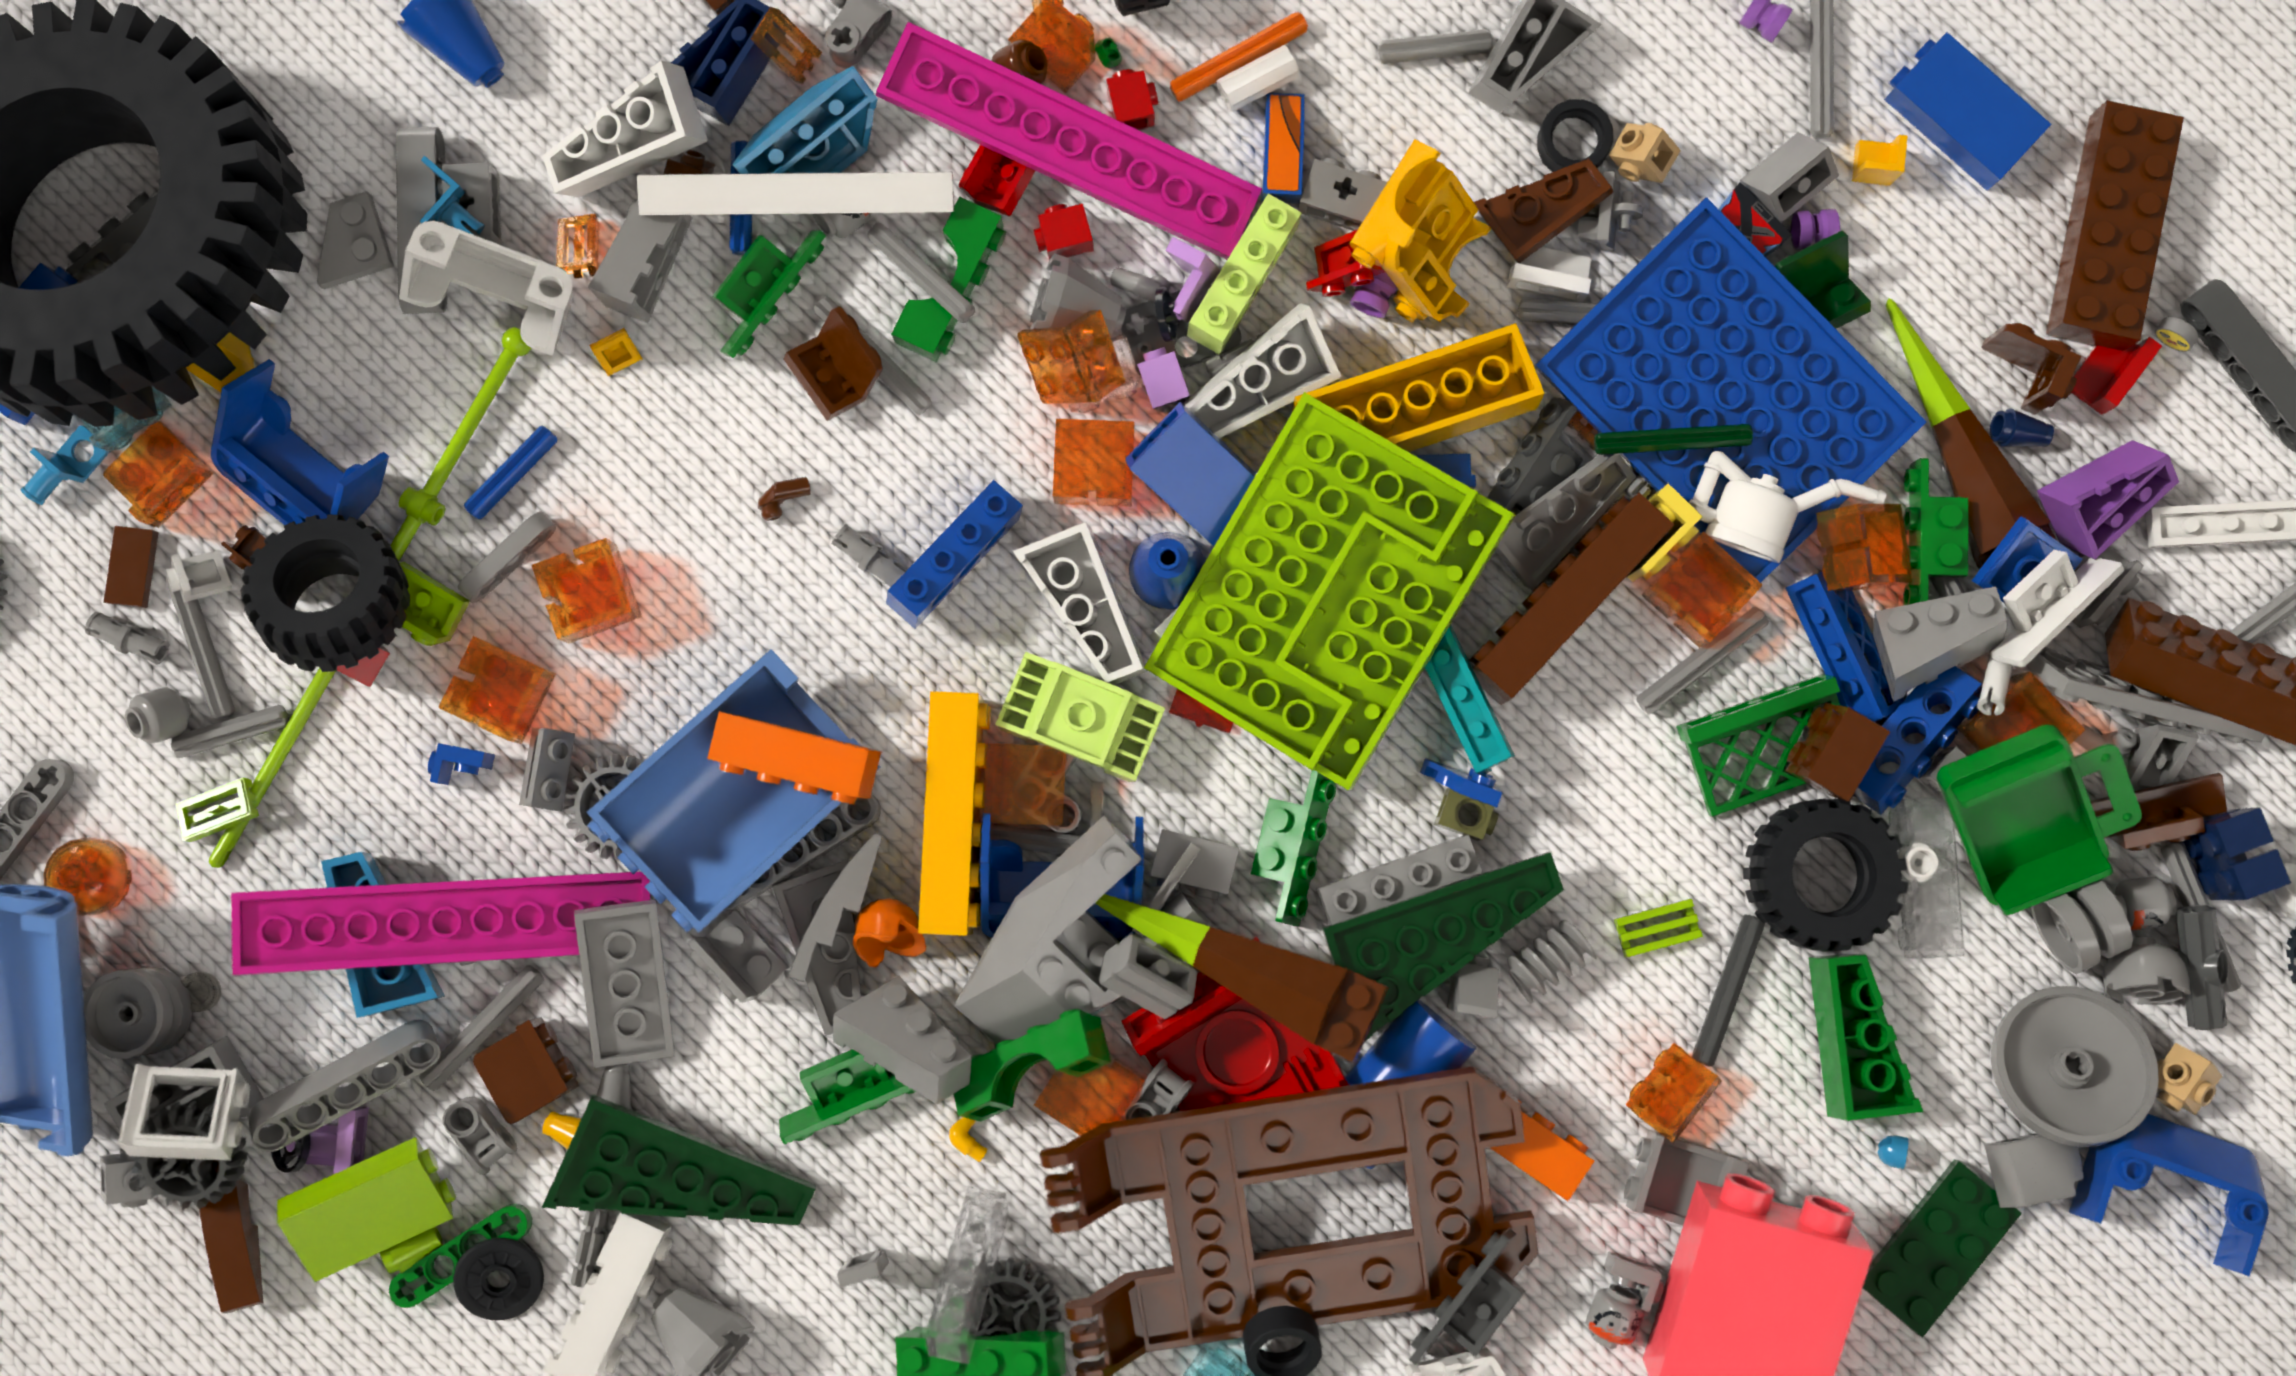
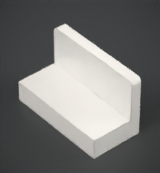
M1541 247L1520 264L1514 258L1512 259L1507 288L1583 303L1590 290L1592 279H1589L1588 276L1592 260L1588 256Z

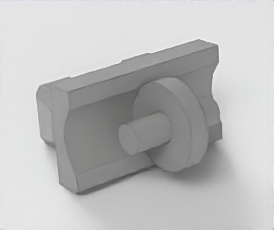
M1615 171L1603 172V176L1612 186L1614 193L1596 205L1600 206L1599 217L1579 218L1577 234L1580 241L1599 243L1603 251H1614L1617 219H1620L1619 231L1629 232L1631 220L1642 218L1644 208L1633 203L1634 193L1631 191H1623L1621 203H1619L1621 183L1615 180Z

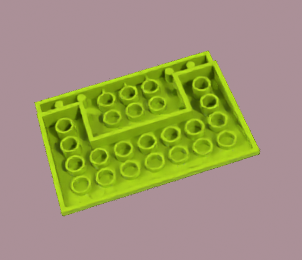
M1304 392L1149 657L1144 669L1310 770L1319 772L1349 791L1353 789L1516 515Z

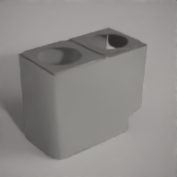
M2037 1133L1984 1145L2000 1208L2027 1207L2073 1197L2076 1195L2074 1183L2082 1180L2084 1177L2078 1147L2054 1142Z

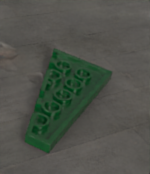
M1546 852L1322 928L1334 965L1352 970L1389 987L1365 1041L1371 1038L1375 1032L1388 1022H1392L1401 1015L1405 1009L1422 996H1426L1472 961L1485 948L1501 939L1506 932L1522 920L1527 919L1564 891L1551 852Z
M592 1094L541 1208L556 1209L559 1206L579 1208V1211L594 1212L595 1209L618 1210L622 1214L686 1218V1215L706 1216L711 1220L736 1218L749 1219L750 1222L800 1225L816 1190V1184Z

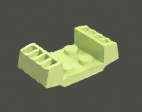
M1025 652L995 725L1002 731L1025 741H1028V739L1034 740L1103 768L1104 773L1128 782H1136L1165 708L1060 663Z

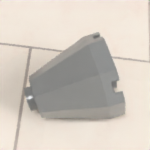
M1054 254L1046 267L1047 270L1051 271L1050 278H1042L1031 314L1030 322L1033 324L1029 327V334L1041 338L1109 337L1114 329L1120 331L1126 315V308L1121 307L1122 297L1070 258Z
M677 1288L674 1292L668 1289L653 1304L655 1311L651 1321L677 1376H707L710 1372H714L719 1376L747 1346L750 1338L746 1334L753 1333L755 1328L743 1315L685 1288Z

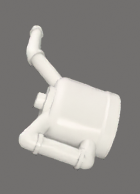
M1714 451L1711 453L1708 462L1704 464V472L1694 497L1690 499L1689 504L1703 516L1700 521L1708 523L1704 534L1706 537L1752 556L1780 563L1784 554V547L1799 512L1831 498H1839L1841 495L1874 502L1873 504H1883L1887 493L1880 489L1877 491L1845 479H1830L1824 485L1790 498L1784 495L1785 490L1782 487L1777 486V478L1767 474H1763L1761 479L1750 478L1723 452ZM1722 473L1730 481L1724 488L1717 508L1713 509L1708 506V502L1718 477Z

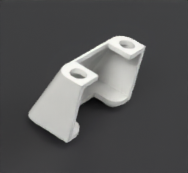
M427 221L417 226L405 251L399 299L420 307H434L441 303L450 283L453 282L525 309L526 313L520 328L522 340L529 347L553 356L572 304L573 283L566 271L441 222Z

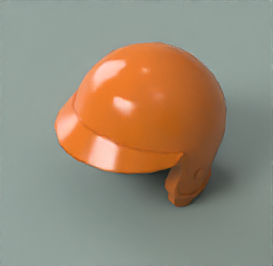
M891 898L878 899L867 904L858 913L855 920L853 946L857 955L869 967L877 968L882 963L885 950L907 957L921 955L926 950L923 934H918V916L906 903Z

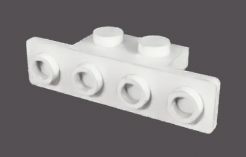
M2053 550L2002 598L2015 630L1991 651L1993 659L2018 667L2026 666L2124 572L2122 563L2102 558H2096L2095 560L2089 558L2074 572L2067 552Z

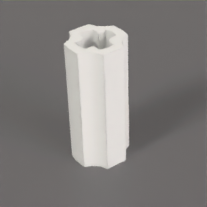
M1283 45L1217 79V88L1227 108L1234 112L1299 78V68L1288 47Z

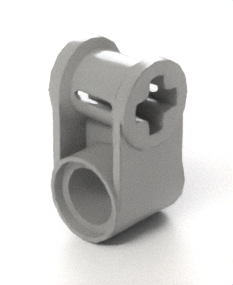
M847 0L841 12L825 32V41L830 49L829 53L832 61L842 68L857 66L876 39L887 29L892 18V10L877 0Z
M1163 1058L1146 1078L1142 1089L1127 1108L1124 1120L1141 1118L1139 1108L1149 1110L1152 1116L1174 1112L1189 1094L1195 1082L1191 1079L1185 1081L1168 1067V1061Z
M466 1097L451 1104L445 1110L443 1115L445 1130L463 1151L468 1163L479 1174L486 1175L490 1172V1166L507 1153L513 1154L517 1151V1144L511 1134L498 1122L481 1099ZM461 1107L468 1108L472 1112L474 1121L471 1127L465 1126L460 1122L458 1112ZM493 1144L495 1145L493 1149L485 1153L486 1149H488Z

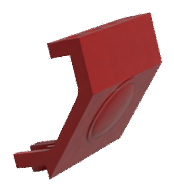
M1257 936L1252 939L1260 942ZM1201 971L1197 973L1192 1002L1181 1010L1177 1009V1012L1167 1019L1141 1008L1121 1020L1133 1048L1140 1056L1144 1054L1153 1068L1164 1058L1168 1061V1067L1185 1081L1191 1079L1195 1082L1189 1094L1178 1106L1180 1111L1349 1086L1341 1070L1342 1068L1331 1052L1312 1044Z

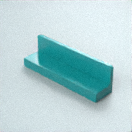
M1450 625L1425 669L1475 772L1481 774L1489 773L1492 771V767L1515 755L1452 625Z

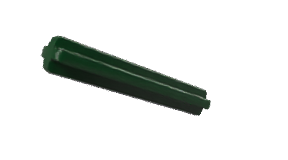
M1750 424L1598 433L1594 437V449L1596 454L1602 455L1748 446L1753 441V430Z

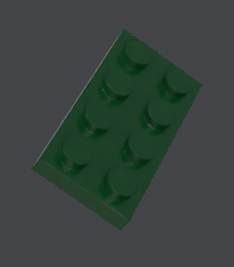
M1954 1159L1870 1263L1862 1289L1914 1333L1923 1338L2022 1213L2016 1208H2000L1996 1191L1964 1164Z

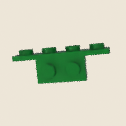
M811 230L791 258L762 235L756 238L712 296L743 320L720 352L734 358L736 354L742 356L750 348L755 339L752 333L760 323L765 325L772 319L778 309L775 305L783 292L789 294L797 286L801 279V276L798 274L806 262L809 264L813 263L823 251L824 245L821 242L826 237L825 233L821 230Z
M1919 458L1914 461L1904 474V489L1906 492H1909V507L1904 512V528L1909 530V546L1905 547L1903 556L1904 567L1909 569V584L1905 586L1903 593L1904 605L1928 600L1929 577L1964 578L1968 576V498L1929 497L1928 458Z
M1315 770L1311 771L1303 805L1269 798L1250 873L1251 875L1284 882L1275 920L1276 922L1296 927L1300 926L1301 919L1307 912V894L1310 882L1317 871L1316 857L1320 842L1324 839L1327 830L1325 820L1329 804L1333 801L1336 794L1335 782Z
M853 1049L799 1072L800 1080L812 1105L779 1119L780 1138L783 1144L805 1140L818 1130L830 1125L843 1124L853 1115L867 1109H878L893 1098L903 1094H912L916 1091L897 1081L895 1074L892 1072H888L887 1069L878 1064L872 1066L864 1061L862 1054Z

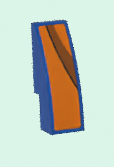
M1266 94L1261 202L1264 201L1269 193L1284 203L1300 204L1303 178L1305 94Z

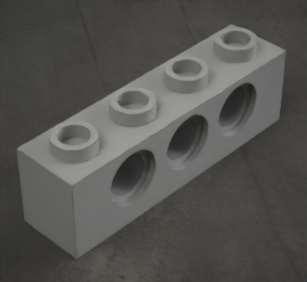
M1463 835L1316 888L1328 924L1331 925L1477 875L1483 871L1470 836Z

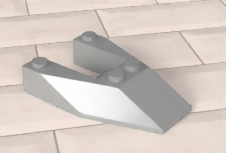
M1105 815L1014 899L955 1002V1007L996 1044L1004 1040L1020 1038L1026 1035L1027 1030L1033 1026L1054 1022L1060 1019V1014L1067 1010L1082 1009L1086 1013L1093 1014L1124 998L1102 986L1099 982L1103 957L1106 951L1116 944L1119 945L1120 942L1087 910L1141 860V857L1131 841ZM1181 891L1160 910L1161 912L1213 927L1208 918ZM1137 933L1134 934L1136 937L1178 959L1179 962L1187 964V962L1145 935L1142 937Z

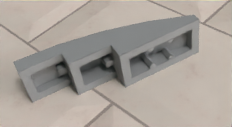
M874 834L846 864L822 899L802 938L788 978L804 982L815 944L831 948L843 910L855 914L859 913L882 835Z

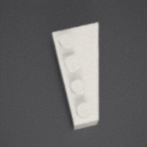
M660 60L650 68L652 71L640 82L634 81L624 90L625 94L613 104L602 107L595 113L596 117L584 127L579 126L545 153L542 157L554 193L579 198L708 142L684 67Z
M1299 303L1182 404L1217 437L1222 438L1292 403L1295 396L1319 389L1342 376L1310 306Z
M1086 522L1012 551L1105 682L1115 685L1148 672L1144 669L1145 663L1092 528Z
M620 1212L596 1261V1265L601 1267L598 1274L592 1273L579 1296V1303L584 1306L581 1311L576 1310L570 1321L566 1322L559 1337L566 1343L558 1355L554 1358L549 1357L543 1369L544 1372L552 1376H606L607 1373L613 1375L623 1355V1351L618 1350L623 1336L630 1337L639 1320L640 1314L635 1312L640 1298L646 1300L655 1284L656 1276L651 1275L657 1260L663 1262L671 1248L673 1239L668 1238L672 1228L671 1225L649 1215L622 1214Z

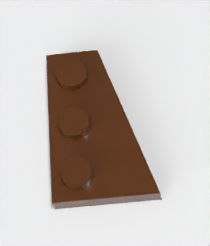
M1586 159L1546 174L1539 181L1523 187L1519 185L1506 189V193L1488 200L1483 198L1475 201L1474 204L1478 208V213L1491 227V230L1515 261L1520 264L1614 193V191L1592 161Z

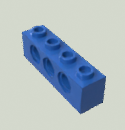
M993 480L888 589L886 604L916 629L1020 519L1023 505Z
M1954 666L1939 674L1938 679L1929 684L1924 682L1916 686L1882 725L1890 733L1853 796L1880 815L1888 807H1896L1904 798L1907 792L1905 787L1914 777L1917 779L1921 778L1932 764L1931 757L1940 747L1946 749L1953 742L1958 734L1956 728L1965 718L1971 720L1979 712L1977 703L1980 699L1982 683ZM1937 704H1945L1951 708L1944 714H1934L1930 711ZM1912 733H1919L1925 736V739L1917 744H1910L1904 740ZM1887 762H1893L1900 766L1897 771L1890 774L1879 771L1880 766Z

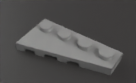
M1620 454L1596 456L1518 513L1495 551L1521 583L1534 591L1636 478V475Z
M848 859L772 886L796 954L822 899L848 863ZM845 910L842 912L832 947L829 948L815 944L805 977L825 1036L833 1034V1014L861 998L857 954L853 946V937L855 935L853 913Z

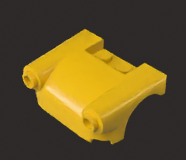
M1416 139L1410 145L1349 244L1354 249L1351 255L1356 261L1369 269L1374 264L1381 266L1399 289L1393 300L1397 304L1395 311L1400 316L1410 322H1414L1416 318L1424 320L1427 317L1441 322V320L1451 315L1458 318L1469 305L1467 300L1454 291L1456 284L1450 278V270L1454 258L1466 244L1476 238L1487 235L1491 227L1473 218L1478 212V208L1453 171L1437 161L1441 153Z

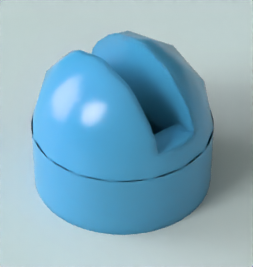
M1897 1135L1883 1138L1878 1144L1879 1159L1890 1167L1904 1169L1909 1138Z

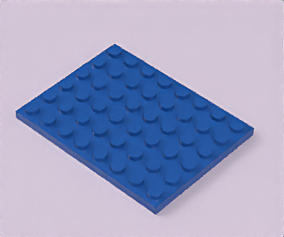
M1707 197L1534 365L1599 433L1750 424L1753 430V441L1748 446L1619 453L1657 492L1669 483L1688 503L1694 497L1705 469L1704 464L1708 462L1711 453L1714 451L1723 452L1750 478L1761 479L1763 474L1777 478V486L1785 490L1784 495L1794 498L1828 483L1830 479H1845L1862 485L1926 423L1924 418ZM1722 473L1718 477L1708 502V506L1713 509L1717 508L1724 488L1730 481ZM1841 495L1839 498L1834 497L1799 512L1784 547V554L1780 563L1752 556L1706 537L1704 534L1708 523L1699 520L1694 526L1699 530L1698 534L1751 588H1756L1838 509L1849 496Z

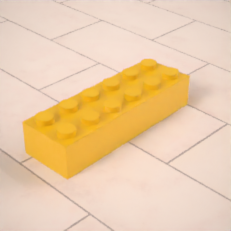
M1516 323L1307 392L1310 396L1407 452L1536 410L1545 394ZM1303 394L1295 396L1292 412Z
M930 691L918 934L967 936L973 934L974 927L977 928L981 925V903H975V887H981L980 863H977V848H981L982 823H979V808H986L987 785L981 783V769H988L989 745L982 742L983 730H990L991 706H988V703H984L985 700L979 693Z

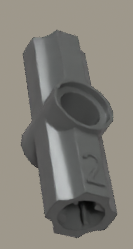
M2208 905L2180 907L2176 910L2180 945L2177 953L2185 963L2190 979L2191 994L2185 993L2188 1027H2193L2195 1030L2224 1028L2227 1025L2224 985L2228 977V961L2226 953L2220 950L2216 908Z

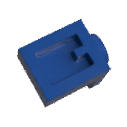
M438 743L437 750L431 753L428 761V773L431 774L430 782L449 785L454 762L455 771L478 775L479 767L492 770L495 754Z

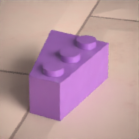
M2132 440L2037 490V493L2059 542L2095 560L2178 484L2179 480L2168 454Z

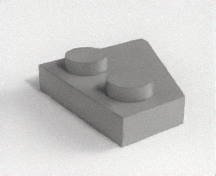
M365 191L330 203L317 277L318 286L325 290L394 267L372 195Z

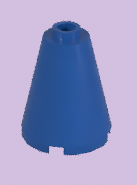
M412 0L401 12L400 15L405 21H397L399 27L473 86L478 87L483 84L485 88H489L504 75L501 69L505 63L472 0Z
M1173 532L1157 533L1143 540L1133 552L1129 564L1130 582L1135 593L1146 604L1161 609H1177L1204 565L1205 558L1200 548L1188 537ZM1171 560L1174 563L1172 565H1165L1162 561Z

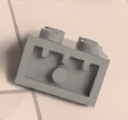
M737 909L732 911L705 937H695L688 942V945L694 950L690 954L691 958L705 972L711 969L721 980L717 986L732 1002L736 999L741 1003L755 1000L790 968Z

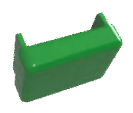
M2050 724L2041 725L1944 765L1940 768L1936 777L1977 884L1986 899L1991 904L1998 905L2004 915H2012L2110 876L2113 873V869L2107 860L2109 851L2104 837L2136 825L2142 817V812L2120 750L2115 745L2104 744L2074 757L2067 739L2056 726ZM2100 771L2113 811L2096 817L2082 777Z

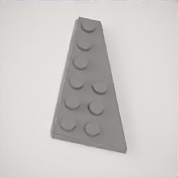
M2044 647L2026 665L2028 669L2035 673L2033 679L2044 685L2054 687V694L2069 702L2077 703L2079 698L2087 700L2089 704L2106 711H2111L2114 706L2121 708L2122 712L2138 719H2144L2146 715L2154 716L2155 720L2171 727H2177L2179 723H2183L2198 733L2210 735L2211 731H2216L2222 737L2237 743H2242L2244 739L2262 743L2266 735L2112 677L2108 667L2084 659H2078L2076 663L2071 658L2058 653L2054 649Z

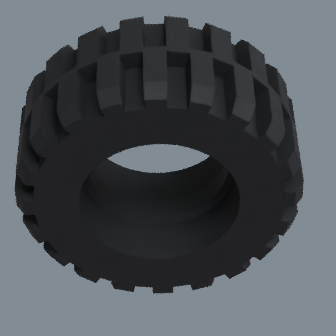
M327 514V519H320L319 515L305 517V522L296 524L293 521L284 525L285 530L276 535L273 532L264 540L266 545L262 549L257 548L249 560L253 565L246 566L244 569L242 581L245 585L240 590L241 600L245 605L244 611L271 653H276L278 658L286 664L294 665L296 663L299 669L314 671L316 666L322 672L337 671V666L345 665L346 669L359 665L358 660L366 656L370 660L379 654L378 648L382 644L388 646L397 636L394 629L403 626L407 617L404 610H407L410 606V594L407 590L409 584L389 542L384 540L382 534L374 527L366 526L364 521L349 517L345 521L343 515ZM339 574L359 577L353 591L339 604L317 612L295 610L299 597L316 581Z
M1838 798L1803 801L1789 805V808L1785 810H1778L1769 817L1770 822L1767 825H1761L1754 835L1758 839L1755 845H1748L1745 855L1750 858V865L1748 868H1743V879H1749L1751 890L1745 892L1748 901L1755 902L1758 908L1755 912L1757 918L1761 919L1763 923H1768L1771 926L1770 932L1775 936L1787 939L1791 945L1800 948L1821 951L1851 950L1852 946H1863L1873 941L1872 935L1875 933L1883 934L1891 926L1888 918L1899 915L1903 904L1897 902L1899 894H1907L1909 882L1901 881V870H1907L1906 858L1899 859L1896 851L1903 846L1898 836H1889L1886 832L1890 825L1882 817H1872L1871 809L1863 805H1852L1850 801ZM1819 837L1833 838L1843 844L1853 857L1857 871L1855 890L1849 901L1841 909L1827 913L1818 912L1806 906L1798 896L1792 878L1793 863L1797 853L1806 842Z

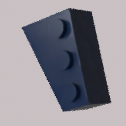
M735 0L707 25L709 29L694 43L690 44L687 42L680 48L681 54L671 62V64L684 67L697 109L728 126L732 123L788 31L776 10L758 0Z

